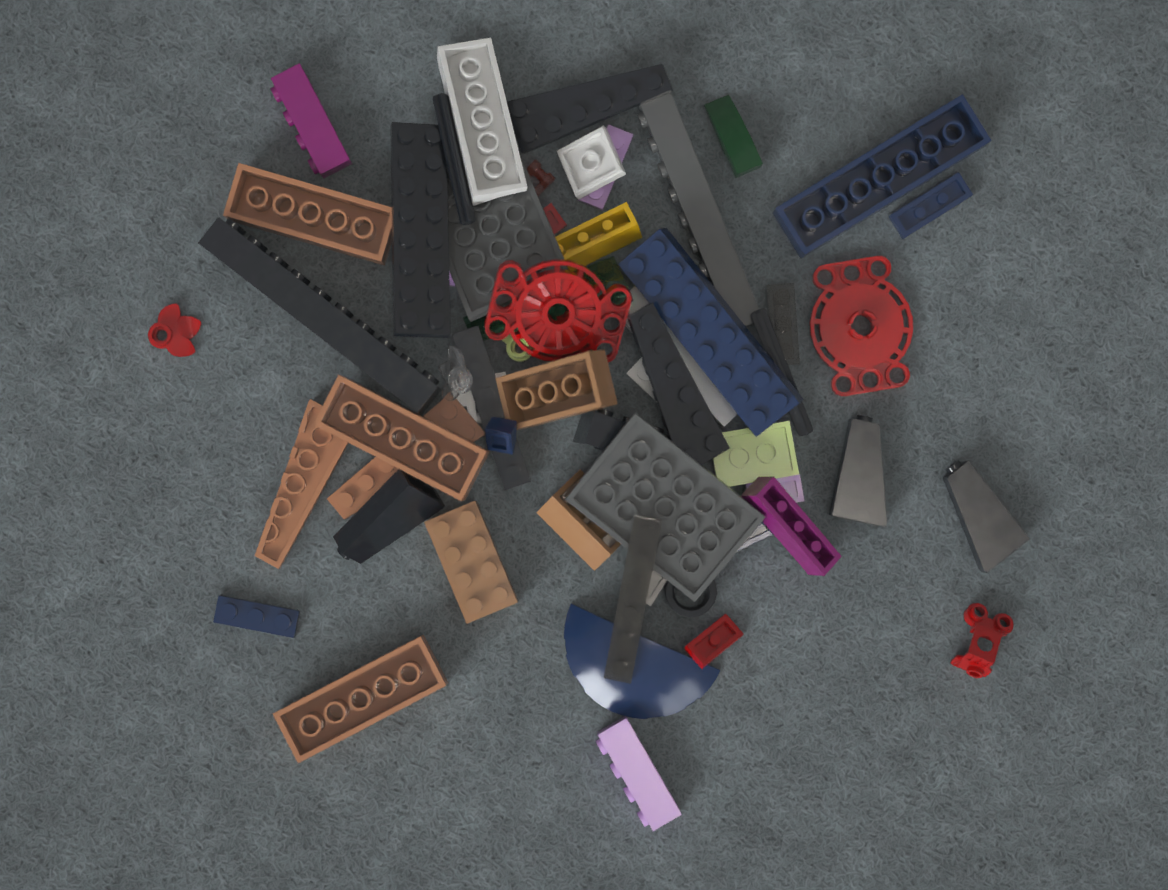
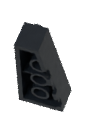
M602 408L598 409L597 412L581 414L573 442L591 445L595 449L604 451L630 418L623 416L622 420L613 418L614 412ZM653 426L662 434L664 433V429L657 426Z

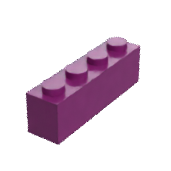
M300 63L272 77L271 80L274 86L270 88L277 103L283 101L287 109L283 112V115L290 127L295 125L299 134L295 138L302 151L307 149L312 157L307 161L314 174L320 173L324 179L352 165Z
M774 476L758 477L741 495L742 498L765 515L763 523L808 575L825 576L842 557Z

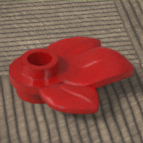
M171 304L159 312L158 322L153 324L148 331V339L154 347L167 349L173 356L187 357L196 352L190 339L198 333L202 323L194 317L181 316L179 305ZM162 330L167 333L165 340L158 339V333Z

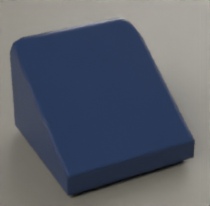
M492 417L485 428L487 450L513 455L517 421Z

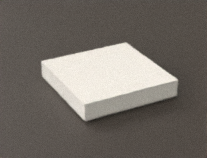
M604 125L557 150L572 190L578 199L626 175L608 130Z

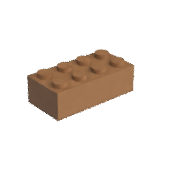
M605 350L584 352L496 378L505 419L517 421V430L535 427L618 404Z
M477 501L470 502L424 522L466 624L519 602Z

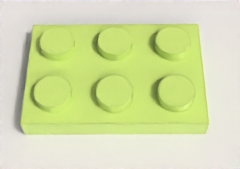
M790 421L774 423L757 437L749 428L722 432L730 449L714 457L713 465L715 476L727 486L753 483L758 477L774 476L775 478L799 475Z

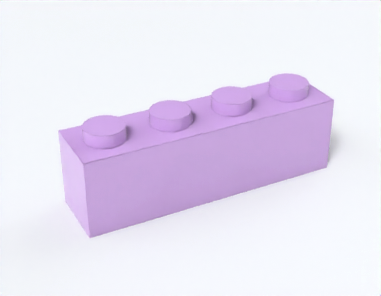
M626 716L597 732L599 739L596 740V743L603 755L608 753L613 763L609 764L616 778L622 777L627 786L623 790L631 803L636 801L640 811L637 814L644 827L650 825L654 831L682 815Z

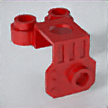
M973 603L964 611L963 615L965 622L971 626L970 633L973 634L969 650L963 656L956 655L950 663L953 666L966 670V673L971 677L982 678L992 672L990 667L995 662L1001 638L1007 636L1013 630L1014 624L1012 618L1004 613H999L992 619L988 618L986 607L980 603ZM975 609L981 612V617L975 614ZM1000 620H1004L1007 627H1003L1000 624ZM980 637L992 642V649L990 651H983L978 647L977 641Z

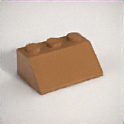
M580 469L536 513L595 571L615 552L621 543L565 500V497L585 474Z

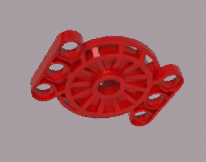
M873 256L819 266L812 275L814 285L823 290L812 308L809 321L810 337L819 357L831 369L838 372L831 380V389L838 396L845 397L899 388L909 381V369L899 361L905 355L911 343L913 316L909 304L902 293L891 283L884 280L891 272V264L886 257ZM880 261L885 265L886 271L884 275L876 276L872 273L871 265L873 262ZM847 266H854L858 269L859 276L856 280L851 281L845 277L844 270ZM822 270H827L832 275V281L828 285L821 284L817 279L818 273ZM879 284H882L885 286V288L882 290L877 286ZM890 290L899 298L902 305L898 306L894 298L888 294ZM827 293L832 294L830 299L825 297ZM822 302L824 307L820 313V318L815 319L817 308ZM904 309L908 319V327H904L901 311ZM863 316L869 320L871 330L868 335H860L854 329H851V324H853L855 317ZM814 325L819 326L821 342H817ZM903 334H907L905 345L903 346L902 350H900L898 346L902 340ZM824 346L827 353L834 359L832 362L824 355L820 349ZM892 354L897 355L894 360L889 358ZM838 363H841L845 366L843 368H840L837 365ZM893 368H900L903 371L904 379L902 382L895 383L890 379L889 373ZM867 372H872L877 376V384L872 388L865 386L863 383V376ZM839 377H846L850 380L851 387L847 392H841L837 389L836 381Z
M554 259L542 261L529 267L524 272L518 262L507 260L501 263L497 270L485 319V331L493 340H502L511 334L513 340L532 357L551 362L588 352L591 349L592 351H597L600 344L608 343L612 346L611 353L606 355L609 363L617 356L632 297L629 289L622 284H614L605 290L603 283L594 272L584 265L571 260ZM560 265L576 268L577 271L560 269ZM554 266V269L545 270L541 273L536 272L541 268ZM513 267L518 271V276L515 280L507 281L502 276L503 271L506 268ZM584 272L593 278V280L596 282L595 285L592 286L591 283L583 277ZM531 274L532 278L526 281V277ZM601 290L603 294L598 297L597 294ZM622 291L626 294V299L622 304L612 303L611 296L614 292ZM500 294H508L512 301L510 305L501 307L496 303L497 297ZM554 304L565 305L568 311H565L560 316H556V320H553L548 313L549 308ZM607 318H617L619 320L618 327L614 330L606 329L604 322ZM494 320L503 321L505 323L504 330L500 333L492 332L489 328L491 322ZM520 339H524L533 348L531 349L523 344Z

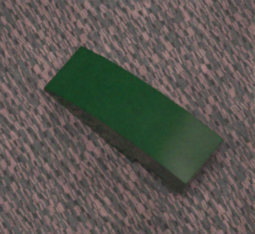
M726 95L705 104L704 107L735 177H740L761 168L763 164L731 97Z

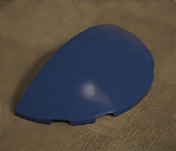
M571 604L569 607L564 628L566 657L574 677L577 678L580 685L584 688L586 694L602 707L614 713L638 719L666 717L686 709L687 706L694 703L697 699H700L710 689L720 672L719 669L710 665L701 669L692 657L626 629L574 604Z

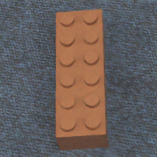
M238 163L223 213L226 219L230 218L232 221L385 266L392 243V207Z
M338 375L314 422L315 426L460 501L466 500L490 453L489 450L342 375Z
M423 634L273 713V716L294 757L300 763L445 687L449 682Z

